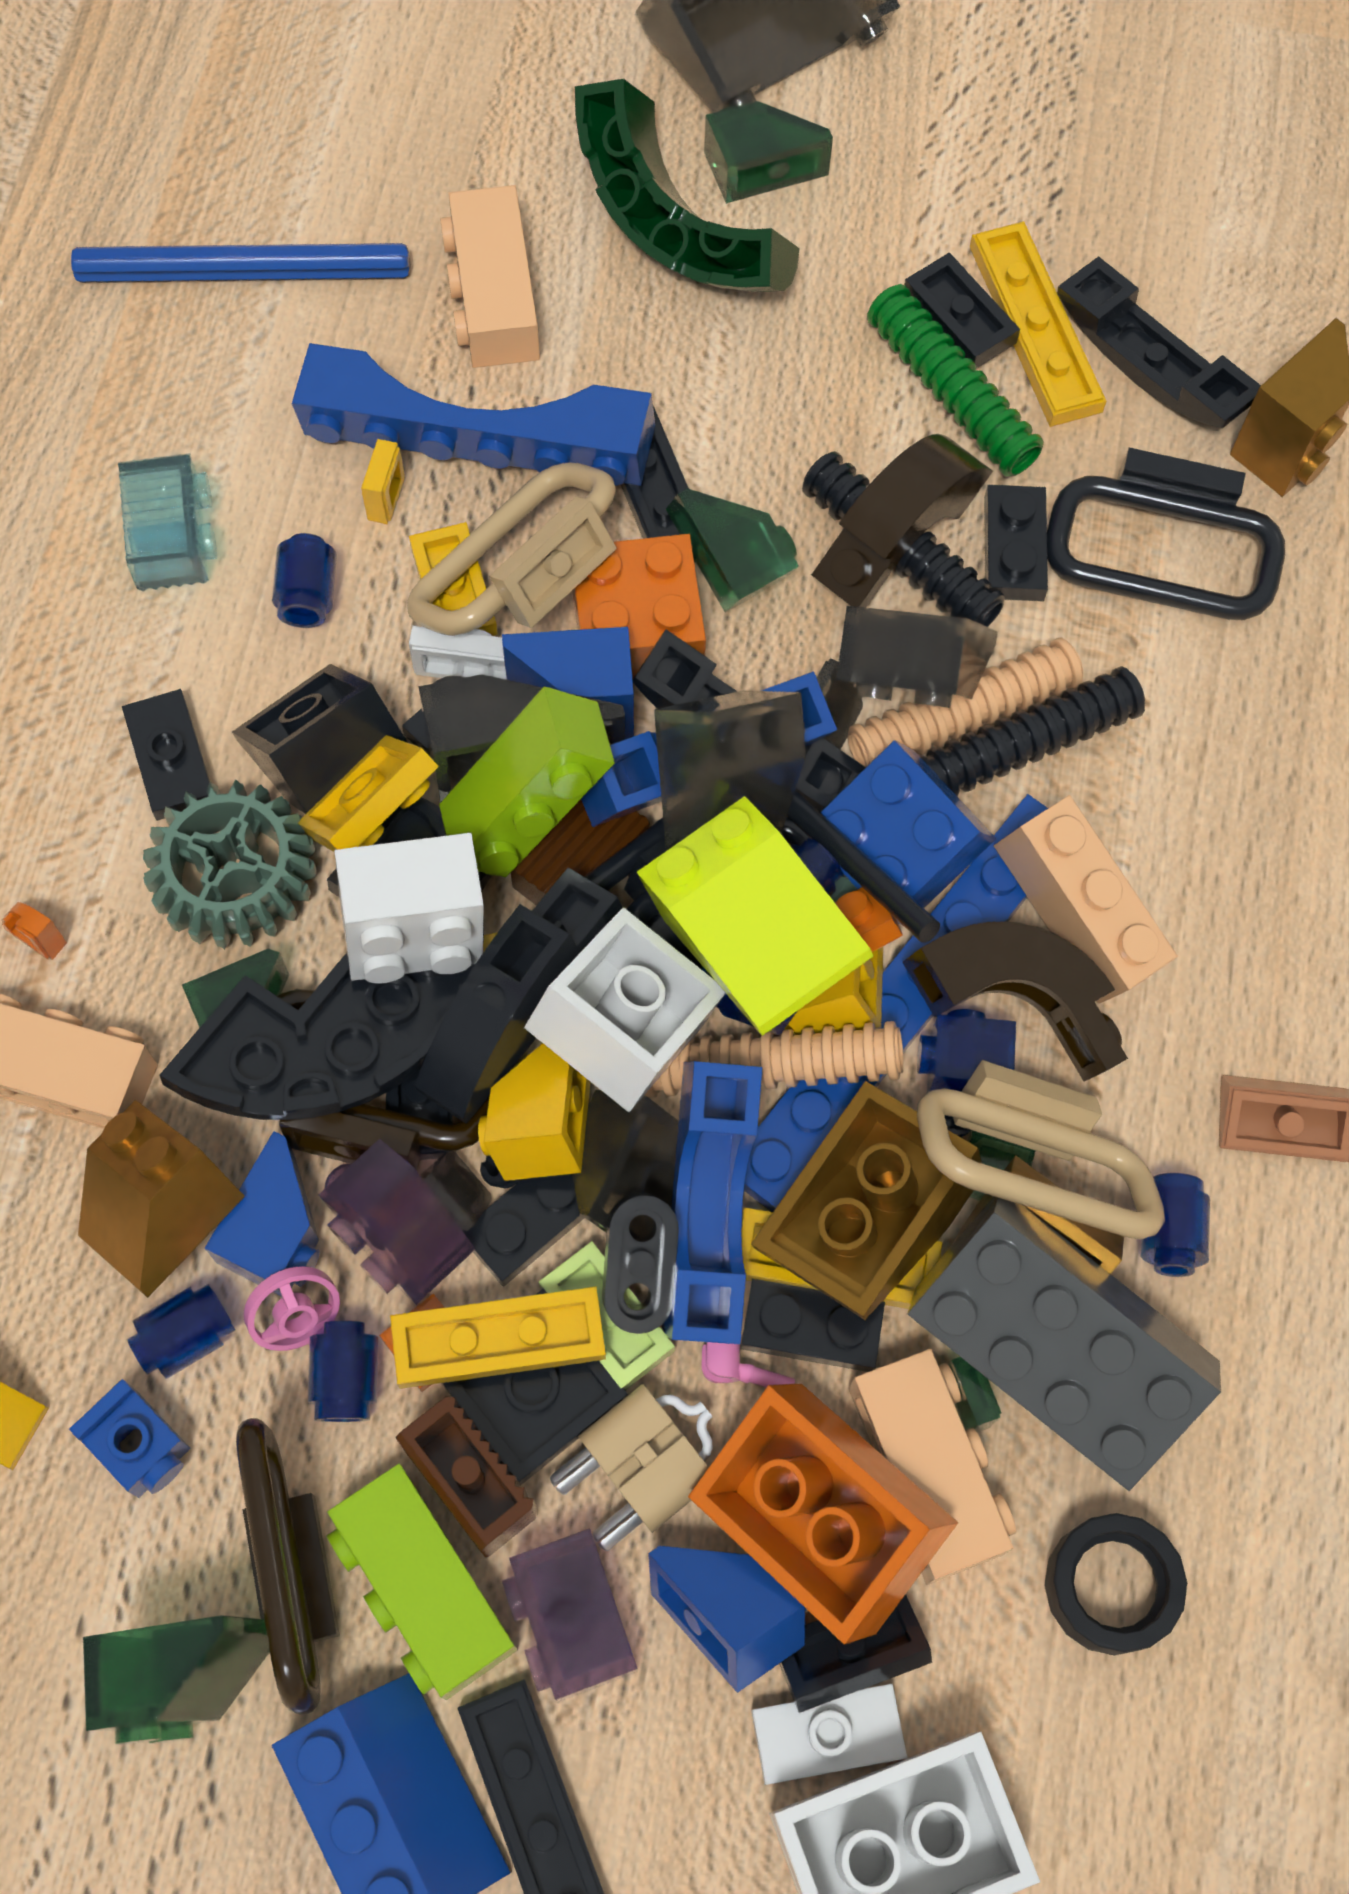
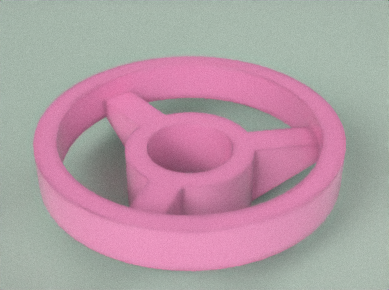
M303 1266L284 1269L266 1278L253 1290L245 1304L244 1322L251 1338L263 1348L274 1351L300 1348L319 1338L332 1325L339 1311V1293L331 1278L319 1269ZM306 1280L324 1285L329 1290L328 1304H313L306 1294L293 1293L290 1283ZM279 1288L282 1298L273 1308L272 1316L274 1322L261 1333L254 1325L257 1309L270 1293ZM303 1311L297 1318L287 1320L293 1313Z

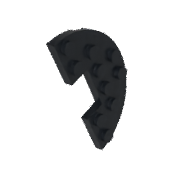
M420 798L407 808L402 809L399 806L382 823L384 832L373 845L446 836L443 820ZM335 869L327 878L328 890L340 898L337 869ZM483 916V944H484V916ZM346 952L299 1010L244 975L159 1075L165 1087L204 1107L234 1116L260 1120L315 1118L342 1112L365 1104L391 1091L421 1069L440 1024L475 964H471L468 969L455 974H438L433 970L406 973L400 979L389 983H371L366 979L351 981Z

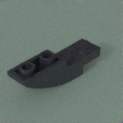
M567 868L532 911L519 904L473 967L440 1024L414 1085L418 1092L467 1124L490 1096L491 1087L513 1068L536 1039L535 1036L524 1028L548 986L623 908L618 897L572 869Z

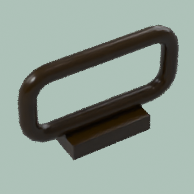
M294 989L281 993L277 997L299 1010L315 990ZM489 1097L467 1124L462 1121L456 1124H444L362 1104L342 1112L315 1118L280 1120L279 1126L292 1149L414 1179L421 1158L420 1145L438 1150L457 1151L473 1146L479 1141V1120L481 1116L487 1115Z
M250 1418L239 1425L236 1434V1446L246 1506L242 1510L266 1652H269L271 1656L274 1677L282 1703L291 1712L301 1715L309 1714L318 1706L321 1693L314 1642L340 1636L316 1498L312 1493L289 1498L283 1462L275 1435L262 1420Z

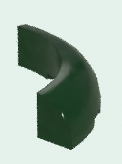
M624 78L575 86V116L579 144L583 155L589 160L592 174L597 183L596 193L611 218L631 241L647 255L667 268L701 283L720 288L751 292L785 291L792 284L798 267L799 247L772 228H732L704 221L681 198L663 163L655 126V102Z

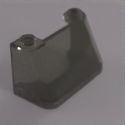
M643 0L636 10L635 16L648 38L711 112L716 115L725 111L730 119L753 106L757 102L754 95L857 40L860 47L875 41L889 30L885 21L901 6L897 0Z

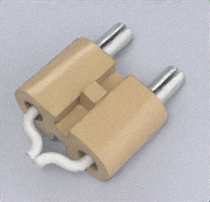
M641 1384L578 1435L585 1448L550 1476L551 1483L554 1487L557 1486L556 1490L559 1493L566 1495L600 1466L609 1476L628 1503L593 1531L594 1540L599 1542L634 1512L636 1513L598 1544L605 1551L610 1550L642 1522L653 1533L692 1501L688 1497L709 1468L705 1461L711 1455L713 1443L707 1431V1423L712 1418V1415L701 1401L696 1405H687L683 1400L674 1395H663L655 1399L644 1384ZM666 1405L674 1406L682 1414L688 1416L701 1414L696 1424L697 1433L703 1446L699 1454L662 1407Z

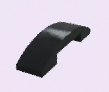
M1099 256L1058 286L1057 295L1093 344L1136 385L1166 406L1196 421L1224 428L1252 405L1261 386L1224 355L1220 356L1213 363H1209L1136 304L1139 288Z
M668 630L661 634L633 679L634 685L675 726L701 718L746 698L712 674L717 665ZM822 738L808 747L739 773L762 787L768 778L773 775H780L821 812L866 767Z

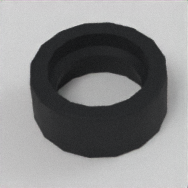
M1113 1513L1092 1517L1060 1539L1048 1559L1044 1586L1050 1611L1066 1635L1088 1650L1115 1656L1150 1648L1170 1634L1184 1611L1188 1583L1181 1556L1162 1531L1142 1518ZM1114 1541L1130 1545L1143 1554L1153 1569L1157 1585L1155 1601L1148 1614L1134 1625L1121 1628L1103 1625L1089 1616L1077 1599L1074 1586L1076 1566L1084 1553L1096 1544Z

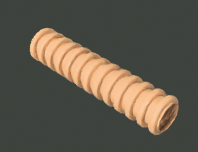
M1062 637L1056 638L1051 641L1049 647L1045 644L1035 647L1033 654L1023 652L1017 656L1016 661L1007 659L1001 662L999 668L996 666L986 668L983 676L979 673H974L968 676L966 683L958 680L951 683L949 690L945 687L936 689L933 693V698L926 694L917 698L916 705L911 702L901 704L899 712L889 709L883 713L882 720L874 716L866 720L865 727L859 723L849 727L847 737L853 759L867 767L894 740L913 749L918 754H926L928 749L932 747L931 744L942 747L949 740L948 737L956 740L961 739V736L965 734V730L975 733L982 726V723L993 725L999 719V716L1010 718L1012 713L1016 712V709L1026 711L1033 702L1044 703L1049 695L1061 696L1066 688L1077 689L1079 684L1083 682L1081 660L1075 648Z
M887 1021L882 1029H876L874 1023H865L863 1030H856L853 1024L844 1025L843 1032H835L833 1026H824L822 1033L817 1034L810 1027L803 1028L801 1035H795L792 1029H784L781 1036L778 1037L774 1036L773 1031H769L763 1036L761 1035V1038H755L752 1032L742 1033L739 1040H735L732 1034H723L720 1041H715L711 1035L702 1036L700 1043H695L694 1039L688 1043L647 1091L645 1096L646 1098L657 1097L659 1091L662 1090L666 1096H676L682 1087L683 1062L691 1061L762 1067L761 1083H764L767 1089H776L778 1082H785L787 1088L797 1087L799 1080H805L807 1086H817L819 1079H826L828 1085L838 1084L839 1077H846L848 1083H858L860 1076H867L869 1082L879 1081L880 1074H888L890 1080H899L904 1067L901 1031L896 1026L895 1021Z

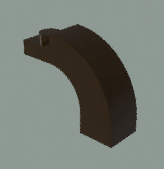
M932 434L917 441L897 456L857 498L839 522L844 529L811 575L855 610L864 611L912 544L944 517L959 519L993 470L945 435Z
M1005 921L972 924L939 937L921 947L903 961L904 966L934 1017L977 995L986 993L1008 994L1028 1002L1046 1018L1083 1081L1104 1073L1128 1059L1121 1047L1122 1037L1119 1029L1108 1015L1100 1012L1095 1003L1098 999L1114 991L1115 988L1095 962L1073 944L1054 933L1022 923Z

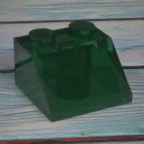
M221 1615L83 1637L86 1731H115L116 1745L148 1741L149 1744L193 1739V1724L219 1721L270 1653L265 1620Z

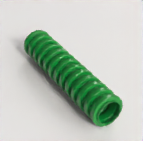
M898 284L880 293L872 302L867 312V321L872 327L878 328L877 332L881 338L888 340L890 348L894 352H899L900 359L904 364L910 365L912 373L915 376L921 377V382L927 389H932L934 398L937 401H943L944 409L948 413L954 414L956 423L959 426H966V434L972 439H977L976 444L981 451H988L987 456L993 464H1000L999 471L1003 476L1010 477L1020 474L1031 466L1042 451L1044 445L1042 437L1039 434H1032L1033 429L1027 421H1021V415L1017 409H1009L1010 403L1005 396H998L999 391L997 387L992 383H987L988 379L983 371H976L977 367L974 361L970 358H965L964 350L960 346L954 345L955 342L949 334L943 333V328L939 322L932 321L931 313L927 309L921 308L920 301L916 297L911 296L906 285Z

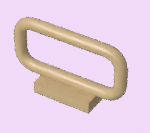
M571 462L554 465L538 473L415 585L407 600L409 617L418 625L434 632L455 636L481 627L506 605L517 623L533 628L617 549L600 519L612 505L616 495L613 478L603 470ZM564 487H576L590 492L585 499L575 496L489 575L493 583L470 604L454 611L432 604L442 592L550 494Z
M982 1060L961 1092L946 1088L929 1091L918 1102L917 1121L925 1152L935 1167L955 1183L975 1191L1128 1238L1144 1239L1154 1236L1165 1222L1164 1206L1151 1172L1144 1162L1125 1146L1091 1134V1130L1102 1116L1097 1097ZM944 1115L953 1117L954 1123L957 1126L1070 1161L1073 1156H1077L1102 1164L1115 1171L1125 1180L1136 1211L971 1160L953 1146Z

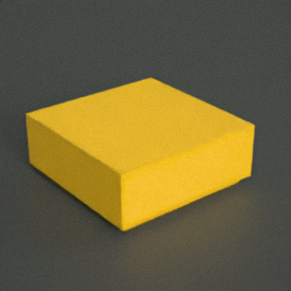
M377 439L361 487L366 515L369 521L388 524V521L392 519L405 479L401 451L396 442Z

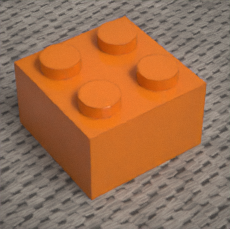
M690 534L615 541L614 544L617 549L572 590L577 630L628 627L632 680L665 630H668L705 656L706 637Z

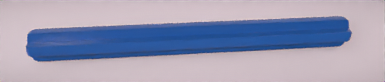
M403 243L76 247L72 250L71 267L75 280L79 282L405 278L409 274L410 258L407 245Z

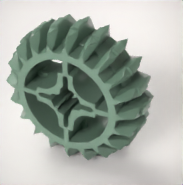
M236 779L229 793L221 794L218 786L210 782L207 788L208 797L197 800L195 795L187 791L185 792L184 802L187 808L182 812L165 806L164 817L169 827H151L150 838L156 846L143 850V860L147 868H150L149 871L144 873L143 879L148 891L155 893L151 901L157 912L163 915L168 914L167 921L175 931L180 932L188 928L191 939L199 944L212 933L216 945L224 950L230 942L232 934H239L242 943L251 947L254 939L253 930L263 927L267 935L275 937L277 928L274 919L280 916L286 920L295 921L297 912L291 901H309L311 892L308 884L304 881L313 879L316 876L317 869L315 863L309 859L314 855L315 846L312 837L304 835L305 831L298 824L302 816L298 813L291 814L290 804L282 796L271 801L268 790L261 784L247 796L244 785ZM260 832L270 837L279 846V857L276 867L266 864L263 856L257 854L259 847L256 840ZM186 861L195 864L198 872L203 874L200 880L203 890L199 897L188 892L182 885V875ZM252 893L244 898L236 900L243 894Z

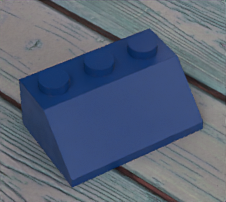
M409 1673L334 1708L272 1744V1748L341 1894H477L511 1873L422 1692Z

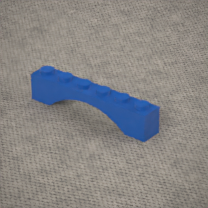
M309 343L292 400V406L304 435L311 436L321 442L336 443L342 440L366 444L374 449L377 439L398 443V447L401 450L421 452L437 460H448L454 457L479 461L491 468L502 469L514 466L534 469L539 473L551 466L562 463H580L603 470L613 478L615 486L623 483L641 486L655 430L652 393L591 385L566 398L534 407L508 410L465 408L436 401L407 388L382 370L366 351Z

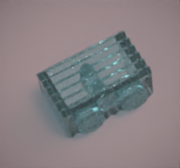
M190 453L118 462L126 551L125 558L136 588L146 591L148 588L157 590L161 586L169 588L172 585L181 587L184 583L193 585L196 582L206 583L209 580L207 560L217 559V546L212 523L203 524L202 509L212 508V496L207 473L196 472Z

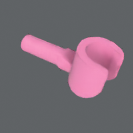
M707 1342L702 1347V1372L704 1377L710 1382L733 1383L741 1381L766 1388L768 1385L795 1384V1379L756 1367L752 1364H741L740 1344Z

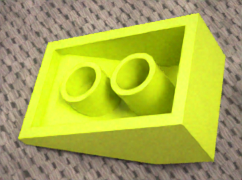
M745 796L637 871L639 878L666 924L762 1036L873 957L870 947L781 833Z

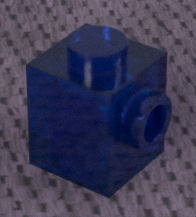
M972 1009L952 1010L947 1015L938 1014L930 1036L921 1035L918 1045L917 1073L928 1074L927 1093L942 1088L961 1092L982 1060L1015 1070L1016 1021L986 1019V1015L983 1012Z

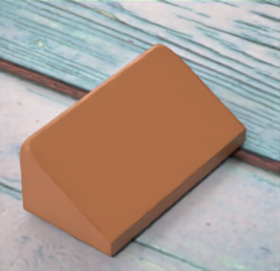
M1223 1075L1220 1087L1219 1147L1223 1149L1349 1162V1089Z

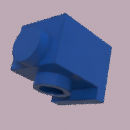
M123 1379L69 1428L73 1435L90 1450L125 1490L137 1498H140L147 1490L151 1494H155L167 1486L183 1468L184 1464L180 1458L191 1449L140 1393ZM134 1429H139L142 1434L140 1446L133 1452L123 1453L120 1449V1442Z

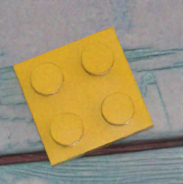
M385 735L301 818L298 824L314 841L333 852L338 849L373 845L384 832L382 823L399 806L404 809L419 800L430 786L427 778L439 766L421 747Z

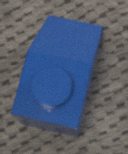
M273 1131L239 1189L245 1197L218 1224L205 1246V1250L217 1264L257 1285L269 1276L284 1269L302 1266L315 1268L320 1255V1251L315 1248L319 1239L295 1154L286 1137ZM306 1280L292 1282L290 1286L292 1288L296 1284L301 1287L306 1283ZM279 1288L273 1291V1293L282 1297Z
M658 1546L648 1553L651 1595L737 1693L805 1646V1611L807 1609L750 1555Z

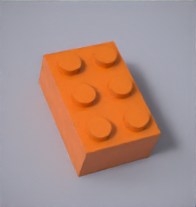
M802 1383L768 1385L688 1496L844 1645L875 1635L959 1523Z

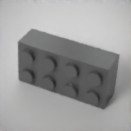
M995 1196L991 1198L916 1286L907 1315L1128 1491L1140 1481L1221 1393L1220 1361L1024 1205Z

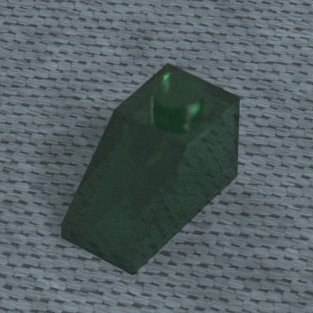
M760 101L736 107H726L705 116L704 154L726 203L829 175L833 136L828 128Z
M686 489L677 494L666 508L679 534H690L693 558L724 612L779 583L799 567L794 558L797 552L790 534L781 525L776 526L769 513L691 489Z

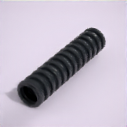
M833 451L820 457L811 466L804 478L802 491L809 498L816 496V504L821 509L829 507L828 514L834 520H840L868 487L870 481L864 474L856 475L855 466L851 463L843 464L841 454ZM932 532L923 533L896 565L895 572L901 578L909 576L908 583L914 589L923 588L922 595L926 600L932 601L936 599V608L941 613L951 612L950 620L955 625L963 623V631L969 637L980 634L990 626L1001 612L1005 600L1004 594L1000 590L991 592V583L986 578L977 580L978 573L973 567H966L964 569V561L959 555L950 557V549L945 543L936 545L937 538Z
M1121 666L1113 669L1110 675L1105 673L1097 676L1094 683L1086 681L1079 684L1077 690L1069 688L1063 691L1061 697L1053 695L1046 698L1044 705L1037 702L1030 705L1027 712L1022 709L1012 713L1011 720L1007 717H1002L995 721L994 727L986 724L978 728L977 734L972 731L967 732L961 736L960 742L956 739H951L945 742L943 749L938 746L930 748L927 751V757L921 753L918 755L958 796L960 789L964 792H969L975 789L977 782L982 785L992 782L994 774L998 777H1003L1009 774L1011 767L1015 770L1026 767L1028 760L1032 763L1038 762L1043 759L1045 753L1048 755L1058 753L1061 746L1065 748L1076 745L1078 739L1085 741L1092 738L1095 732L1100 734L1108 731L1111 725L1120 726L1125 724L1128 717L1131 719L1141 717L1145 711L1144 692L1137 677L1129 669Z

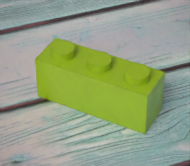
M544 686L439 804L446 836L464 833L472 834L478 871L489 875L507 877L615 764L598 702Z
M400 1463L327 1511L337 1528L326 1536L329 1543L348 1572L358 1565L362 1568L374 1588L363 1597L385 1633L397 1626L408 1643L411 1651L402 1656L401 1660L423 1695L435 1687L439 1696L448 1700L518 1651Z

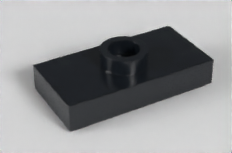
M178 689L122 706L150 807L156 821L165 819V806L180 812L187 808L184 802L186 791L195 795L197 800L208 797L207 788L210 780L182 690Z

